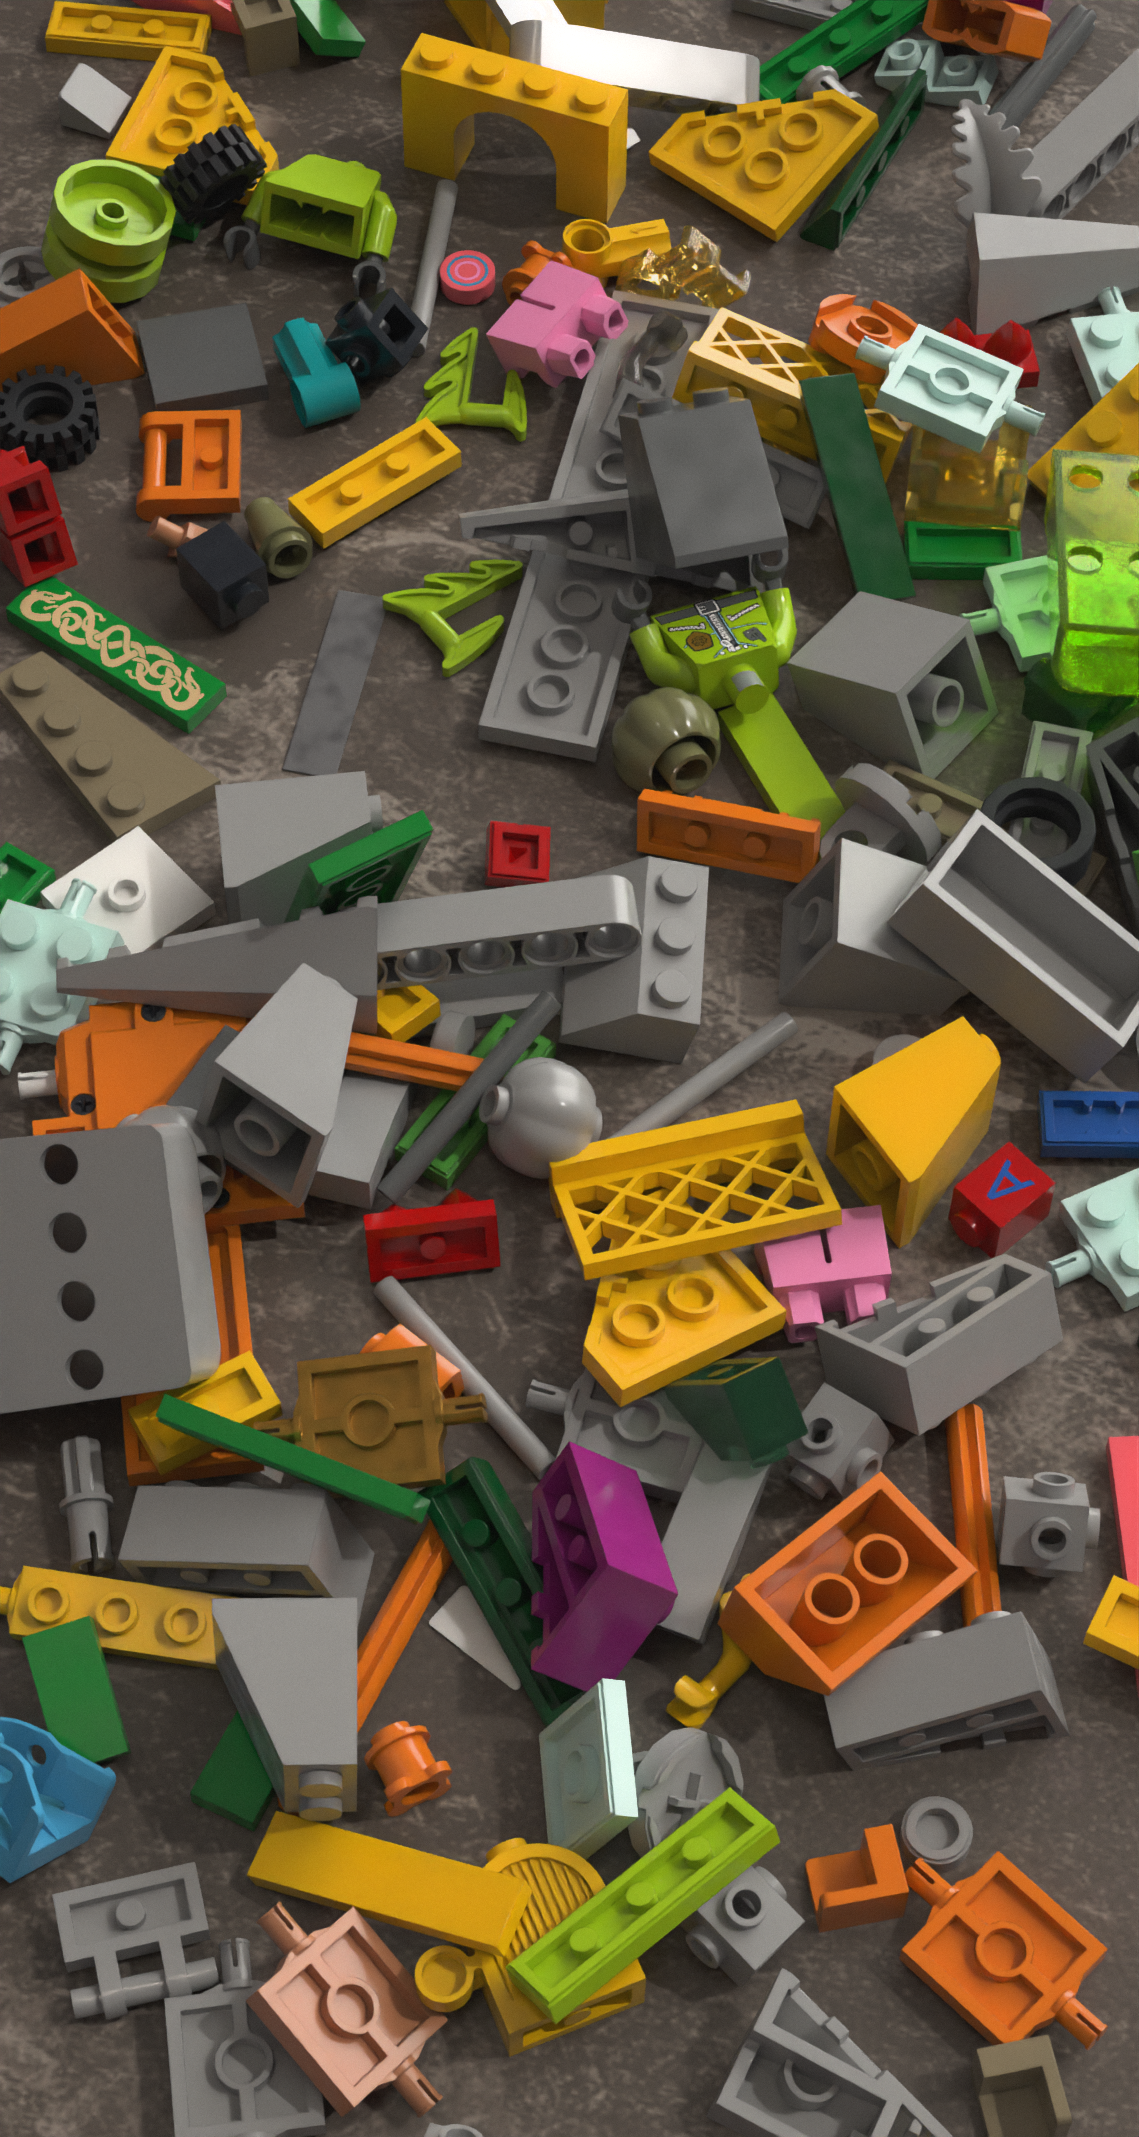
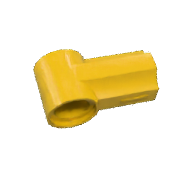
M579 219L565 227L562 237L561 252L570 259L572 268L598 277L603 289L607 286L609 277L667 267L672 264L673 251L670 242V232L664 219L608 228L600 221Z

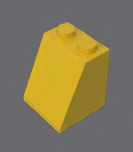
M964 1016L834 1086L826 1155L866 1206L881 1205L884 1229L899 1249L911 1242L989 1129L1001 1059L991 1039L982 1033L978 1035Z

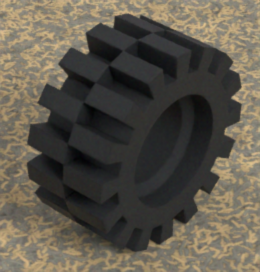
M231 124L227 128L225 125L218 128L214 135L212 132L205 134L202 141L198 144L194 141L187 147L188 151L185 154L179 153L173 159L175 164L166 167L163 171L165 175L160 177L159 182L171 194L175 208L186 223L191 224L194 222L197 224L201 223L205 217L207 220L215 217L220 209L224 212L231 207L230 203L235 199L241 200L246 195L244 191L253 189L258 183L256 179L264 175V168L267 167V163L240 126Z
M45 365L35 366L36 375L32 376L28 375L26 369L16 372L18 383L7 378L2 383L3 392H0L1 450L9 452L24 446L29 464L40 460L48 469L50 464H57L59 472L69 470L67 463L69 459H72L77 465L84 462V451L91 454L97 447L95 439L100 440L101 433L96 396L93 394V388L87 380L82 383L81 374L74 370L66 377L65 367L57 365L54 367L53 374L46 373ZM44 413H58L66 416L61 421L50 425H35L28 422L31 418Z

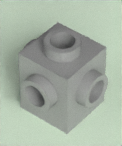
M824 1382L807 1407L796 1412L791 1417L785 1427L783 1440L777 1448L793 1469L788 1477L794 1484L818 1500H822L825 1494L828 1493L843 1501L880 1472L882 1458L895 1440L876 1412Z
M1040 1472L1034 1475V1479L1003 1476L996 1540L999 1564L1024 1566L1027 1572L1042 1577H1059L1065 1574V1570L1082 1572L1085 1549H1097L1100 1532V1508H1090L1086 1484L1075 1483V1479L1071 1476L1056 1472Z
M750 1866L679 1925L688 1933L685 1939L692 1952L707 1966L714 1969L719 1966L741 1988L792 1937L805 1920L785 1901L787 1899L786 1891L774 1875L760 1866L755 1868Z

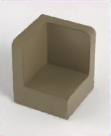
M230 0L231 11L244 39L246 67L251 76L300 65L297 18L289 0Z
M1049 2034L976 2049L970 2069V2076L987 2137H1067L1072 2124V2117Z

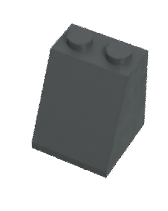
M726 387L710 388L693 392L694 402L673 406L672 397L652 398L636 402L638 412L618 415L636 557L678 569L789 548L788 535L750 399L729 396L728 388Z

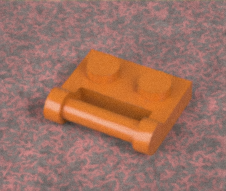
M241 410L148 412L140 418L139 439L144 443L143 485L136 496V513L141 519L152 522L156 516L167 519L170 514L241 513ZM173 439H182L180 486H166L167 444Z

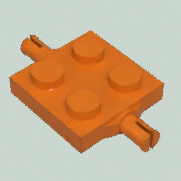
M997 1851L973 1876L958 1881L953 1886L933 1870L922 1857L914 1862L913 1867L910 1866L905 1872L907 1885L932 1907L926 1925L901 1949L899 1959L992 2045L1028 2039L1035 2031L1052 2024L1055 2020L1083 2044L1087 2051L1095 2045L1096 2041H1099L1108 2029V2026L1103 2024L1075 1997L1080 1984L1101 1963L1108 1949L1002 1853Z

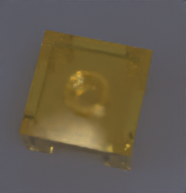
M1004 422L1000 427L998 440L988 439L981 453H978L913 424L904 520L1020 531L1028 479L1029 460H1026L1029 433Z

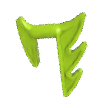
M472 327L456 337L440 353V363L444 367L424 384V396L426 398H433L425 405L417 417L416 423L427 417L436 427L461 423L473 426L503 427L512 432L518 441H525L527 435V407L524 389L515 370L511 369L507 372L503 405L469 402L478 347V329Z
M499 559L479 560L470 562L469 573L427 574L424 576L425 588L407 589L385 594L382 596V605L384 609L406 615L420 625L425 634L443 652L442 676L450 677L469 665L491 647L504 631V617L496 615L461 635H458L445 619L520 579L523 576V563Z

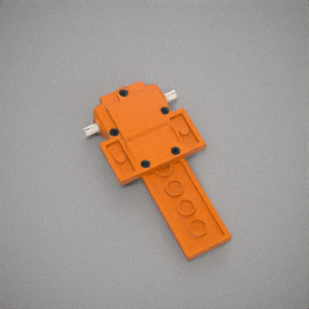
M131 1002L89 1005V1020L60 1032L56 1043L55 1070L28 1073L18 1072V1087L21 1100L24 1098L58 1095L60 1109L63 1108L64 1113L67 1115V1117L32 1121L33 1136L116 1128L129 1115H139L149 1107L166 1105L225 1024L241 1032L253 1018ZM227 1165L221 1195L215 1205L204 1214L221 1343V1360L219 1365L247 1351H251L253 1354L240 1224L305 1217L304 1202L297 1208L272 1190ZM167 1390L121 1396L129 1487L165 1483L174 1480L182 1481L265 1471L264 1465L218 1447L160 1475L130 1422L128 1409Z

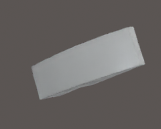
M353 1070L346 1072L341 1083L333 1129L308 1195L366 1209L372 1208L377 1193L376 1188L380 1184L385 1168H391L395 1156L394 1148L400 1141L419 1085L418 1083Z
M711 1430L662 1541V1547L679 1595L675 1599L669 1616L662 1623L656 1624V1628L704 1645L727 1582L730 1583L776 1453Z

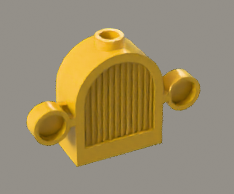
M524 1838L509 1839L494 1846L487 1852L485 1857L488 1863L483 1867L484 1869L524 1879L533 1890L505 1957L467 1947V1956L456 1947L440 1945L427 1950L419 1958L415 1967L417 1995L425 2006L437 2012H451L461 2008L470 1999L472 1992L481 1988L509 2057L645 2001L646 1977L638 1959L629 1964L557 2024H554L512 1983L506 1966L606 1887L593 1866L575 1852L557 1845L543 1843L527 1844Z

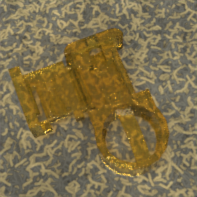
M687 225L683 228L680 244L659 257L648 248L638 255L627 258L620 266L615 290L674 301L679 298L681 288L684 287L683 292L689 295L693 292L702 300L701 306L720 309L747 295L751 273L745 269L737 275H732L719 264L721 249L697 228ZM644 279L658 285L659 289L644 290L636 286Z

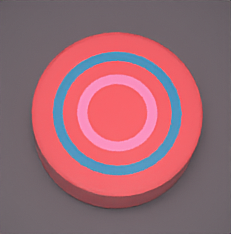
M472 250L458 251L449 255L440 266V287L442 293L449 300L458 304L472 305L483 302L492 295L495 289L494 263L485 254Z

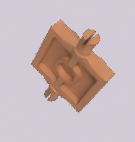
M281 1901L256 1922L264 1929L285 1956L280 1960L273 1977L252 1994L246 2002L341 2117L358 2105L370 2092L385 2088L390 2083L412 2107L418 2118L422 2117L443 2098L415 2066L414 2062L419 2058L425 2041L445 2024L448 2019L442 2012L434 2011L421 2002L416 1992L415 1979L354 1906L330 1927L313 1931L308 1936L282 1906Z

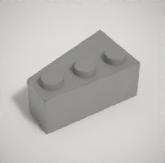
M1002 1254L929 1282L931 1294L896 1307V1302L891 1297L872 1304L874 1316L839 1329L838 1323L834 1319L815 1326L826 1382L828 1385L876 1412L880 1418L920 1436L927 1430L937 1427L942 1420L975 1398L985 1395L990 1388L1020 1368L1033 1363L1038 1356L1063 1340L1051 1272L1007 1254Z
M174 1480L167 1482L165 1486L138 1485L118 1560L138 1583L230 1597L234 1593L257 1598H357L358 1628L375 1553L329 1492L319 1486L297 1483L293 1484L290 1489L261 1488L247 1482H232L227 1487H199L190 1482Z
M1007 1611L988 1612L972 1620L971 1626L947 1633L935 1630L916 1633L908 1637L904 1641L903 1646L880 1653L831 1695H824L836 1750L853 1771L940 1757V1744L979 1736L981 1737L983 1749L1005 1746L1004 1732L1045 1726L1048 1739L1070 1735L1050 1658L1021 1611L1013 1614Z

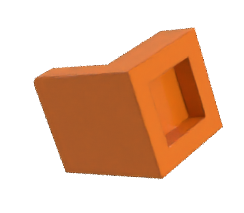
M892 1824L864 1829L860 1850L812 1858L806 1862L805 1874L819 1933L904 1917L909 1889Z

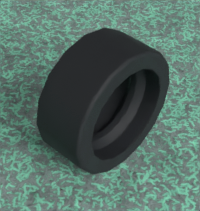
M1024 777L999 785L984 799L980 811L999 827L1017 818L1036 817L1050 821L1063 829L1071 840L1070 848L1066 852L1054 857L1038 859L1073 887L1085 876L1092 855L1096 825L1094 813L1081 794L1059 781L1044 777Z

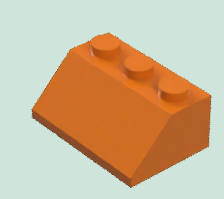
M880 1471L733 1588L717 1624L765 1675L829 1696L973 1578L977 1569Z

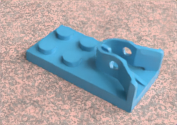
M0 1717V1876L7 1882L12 1883L89 1840L115 1786L116 1775L110 1767L104 1769L61 1745L51 1733L30 1723L8 1717ZM34 1745H39L44 1749L46 1753L44 1764H39L33 1759L32 1747Z

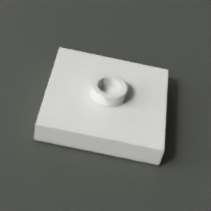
M139 826L40 892L42 904L47 909H60L74 878L80 879L81 883L85 880L94 885L97 892L93 896L83 919L88 923L119 931L125 942L124 945L128 947L131 954L162 948L165 937L191 932L216 915L214 901Z

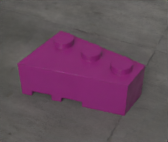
M569 1441L532 1492V1562L543 1566V1593L537 1591L532 1596L531 1615L543 1619V1645L541 1647L537 1645L531 1651V1669L587 1692L602 1678L616 1679L655 1625L662 1623L669 1616L675 1599L679 1594L637 1471Z

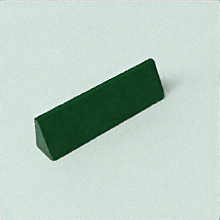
M917 69L883 101L876 112L879 128L837 174L800 232L801 239L833 251L840 246L924 111L928 76L925 70Z
M855 373L814 377L798 381L799 397L854 596L859 591L896 601L916 597Z
M471 1456L445 1474L446 1485L425 1487L417 1493L431 1501L427 1510L428 1516L547 1728L581 1698L586 1691L531 1669V1651L537 1645L540 1647L543 1645V1619L531 1615L532 1596L537 1591L543 1593V1566L532 1562V1537L494 1469L487 1460Z

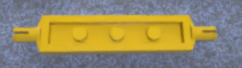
M23 1566L21 1573L14 1582L13 1588L0 1586V1614L7 1615L9 1634L16 1640H22V1637L90 1616L94 1620L103 1653L219 1670L215 1659L212 1599L237 1597Z

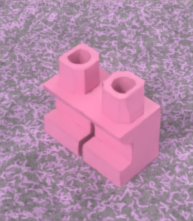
M551 260L522 292L520 296L523 301L516 299L486 333V336L506 374L509 370L513 369L517 372L519 378L523 379L529 371L538 373L540 378L548 385L557 388L566 376L582 379L594 366L596 355L592 346L600 337L617 339L628 327V319L620 303L607 297L598 277Z
M881 1205L841 1209L842 1225L755 1244L754 1254L759 1274H763L766 1289L787 1310L783 1329L790 1343L816 1340L815 1326L824 1323L822 1313L845 1311L849 1326L874 1316L872 1304L888 1298L892 1272Z

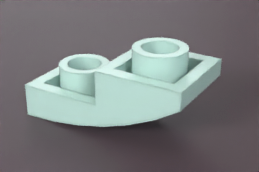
M903 39L893 41L887 46L874 78L877 85L894 91L920 68L925 70L926 75H928L925 102L958 106L959 101L962 99H970L976 105L986 103L999 71L994 55L970 56L963 54L944 56L940 41Z

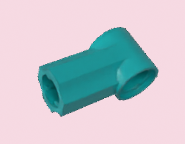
M303 317L285 322L280 332L272 337L273 350L289 380L292 401L301 424L308 428L359 412L361 403L354 376L345 362L337 363L331 349L325 344L326 339L318 324L309 323Z

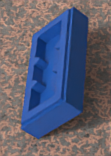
M1039 1091L1037 1115L1040 1157L1139 1158V1092Z

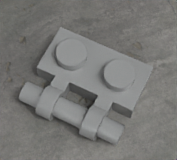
M195 1862L52 1894L67 1972L96 1966L98 1984L70 1990L76 2019L105 2013L106 2020L128 2015L127 2007L164 1998L192 1995V1992L212 1988L220 1984L215 1957L188 1963L185 1961L184 1945L211 1939ZM161 1951L163 1969L121 1978L119 1960Z

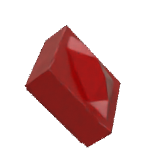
M490 821L486 829L485 885L512 887L549 882L551 827Z

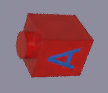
M1009 1141L954 1186L948 1219L951 1221L956 1234L971 1247L981 1248L992 1259L1006 1252L1049 1216L1056 1182Z

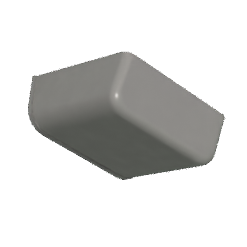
M160 1123L0 1139V1414L176 1389L207 1380L214 1375L221 1360V1343L197 1152L193 1137L189 1131L177 1123Z

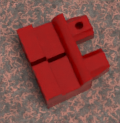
M21 446L9 452L0 449V560L27 587L78 565L65 520L61 516L62 511L49 469L40 460L29 464L25 448Z

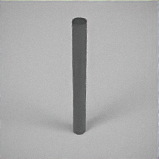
M541 991L376 1189L395 1205L402 1199L479 1107L485 1090L490 1085H497L562 1008L556 999L547 992Z

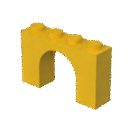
M421 33L401 68L405 167L455 181L475 145L474 114L482 112L504 114L531 127L549 146L556 163V209L607 223L626 187L628 89Z

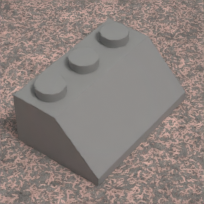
M647 856L579 877L618 875L631 882L635 893L642 939L636 951L626 957L616 960L564 966L558 1042L682 1064L700 1026L709 867Z

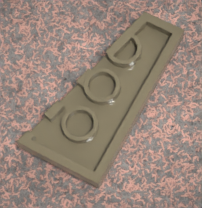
M42 650L0 672L1 703L112 843L137 826L149 835L216 798L215 785H221L219 778Z

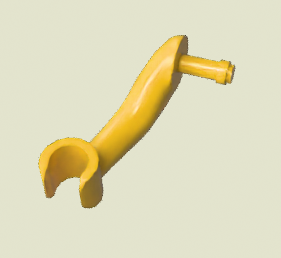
M750 1573L744 1575L741 1581L744 1580L747 1576H749ZM732 1591L724 1593L720 1598V1616ZM722 1628L723 1653L717 1665L699 1683L687 1675L680 1678L674 1687L676 1697L666 1706V1712L686 1727L700 1729L712 1714L718 1700L749 1669L752 1662Z

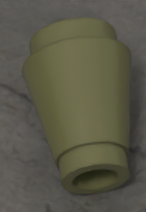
M260 497L253 500L246 507L244 518L247 522L256 554L266 564V571L279 578H290L300 574L308 567L312 559V538L310 534L271 498Z

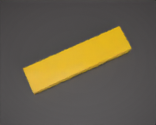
M279 1811L275 1812L247 1873V1876L256 1886L346 1912L354 1906L363 1917L501 1957H505L533 1891L524 1879Z

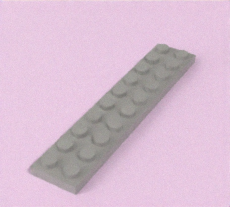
M614 290L611 299L620 303L628 319V327L617 339L600 337L598 340L594 366L588 372L549 500L628 489L622 442L599 432L622 378L663 397H672L689 348L694 341H700L720 309ZM672 399V401H674V402H676V403L684 404V403H681V402H679V401H677V400ZM533 550L478 724L479 739L596 762L631 642L629 634L634 632L631 624L623 623L613 615L611 609L612 600L617 588L620 587L624 598L629 603L639 604L634 597L633 586L637 579H642L648 583L649 576L574 561L563 556Z

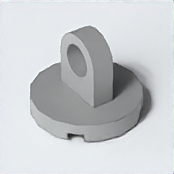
M858 763L854 768L852 764L835 782L836 794L846 812L822 838L819 850L822 858L841 838L921 865L926 864L942 847L941 833L933 817L924 809L916 814L907 804L913 797L908 793L909 790L887 772L871 764Z
M688 1727L672 1730L653 1744L649 1751L632 1753L638 1818L628 1825L632 1846L642 1858L729 1787L742 1797L743 1777L739 1759L727 1740L705 1731Z

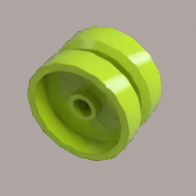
M88 160L70 166L58 177L52 197L49 220L41 248L45 268L55 280L80 268L110 303H125L144 297L158 284L176 214L171 194L154 176L137 166L120 161Z

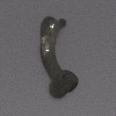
M667 311L657 312L651 317L646 333L622 356L618 364L613 398L622 378L644 387L642 370L649 358L661 345L673 352L678 351L688 338V332L680 318Z

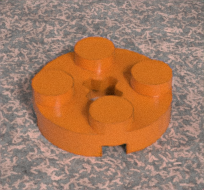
M838 294L825 298L819 305L808 343L816 351L831 355L842 363L851 366L850 372L855 373L857 379L871 384L881 383L886 373L885 370L860 359H855L862 339L866 335L868 338L896 349L911 338L918 325L903 312L877 300H873L871 308L868 309L853 305L856 295Z

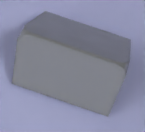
M78 63L58 95L61 125L107 139H111L133 104L132 97L93 68L83 63Z

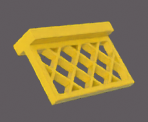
M721 307L700 341H694L689 348L672 399L684 404L694 402L693 392L726 387L728 388L729 396L750 399L760 437L817 461L798 393V380L851 373V366L842 363L831 355L816 351L809 344ZM726 332L746 341H732ZM780 357H787L797 363H784ZM746 358H760L764 364L751 365ZM885 377L878 384L866 383L856 378L862 402L868 408L865 410L886 484L894 463L914 424L902 421L874 407Z
M797 1099L592 1142L576 1156L563 1161L549 1162L548 1182L551 1205L556 1218H561L585 1280L842 1225L841 1207L805 1134L804 1114ZM795 1168L790 1174L781 1171ZM730 1181H732V1182L727 1186V1188H726V1187H723V1186H720V1185H717V1184H720V1183H725V1182H730ZM752 1183L775 1189V1192L768 1200L745 1194V1191ZM662 1188L672 1190L663 1201L647 1196ZM793 1195L819 1204L818 1206L800 1210L785 1206ZM690 1196L712 1203L704 1214L681 1207ZM604 1209L599 1215L590 1212L594 1210ZM730 1209L753 1216L749 1221L735 1224L721 1220ZM626 1210L648 1216L639 1228L617 1221ZM666 1223L689 1230L684 1235L670 1238L657 1234ZM603 1236L625 1243L619 1249L593 1254L591 1250Z

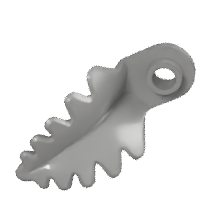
M962 99L959 101L958 111L952 114L953 119L959 124L953 125L951 131L954 137L963 142L953 143L952 152L955 156L965 161L966 165L954 169L952 179L958 186L965 189L967 194L954 203V216L967 229L969 228L973 212L1026 217L1042 192L1043 187L1039 177L1023 176V172L1034 159L1032 149L1010 150L1020 136L1019 128L1013 125L1005 130H1001L1006 120L1003 113L997 112L987 115L990 110L988 104L976 105L970 99Z

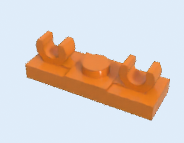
M644 788L637 799V851L800 883L819 862L821 822L816 818L806 820L790 817L789 813L785 812L779 814L762 811L763 809L706 799L702 796L695 795L692 798L672 794L670 790L661 792Z

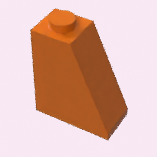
M80 268L0 308V392H3L2 383L7 378L18 383L16 372L26 369L29 376L36 375L35 366L45 365L46 373L53 374L55 365L65 367L66 377L74 370L81 374L82 383L88 380L91 385L134 379L145 374L136 332Z

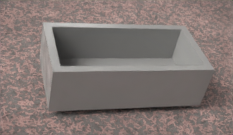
M978 809L939 850L886 922L1084 1084L1125 1046L1139 1024V940Z

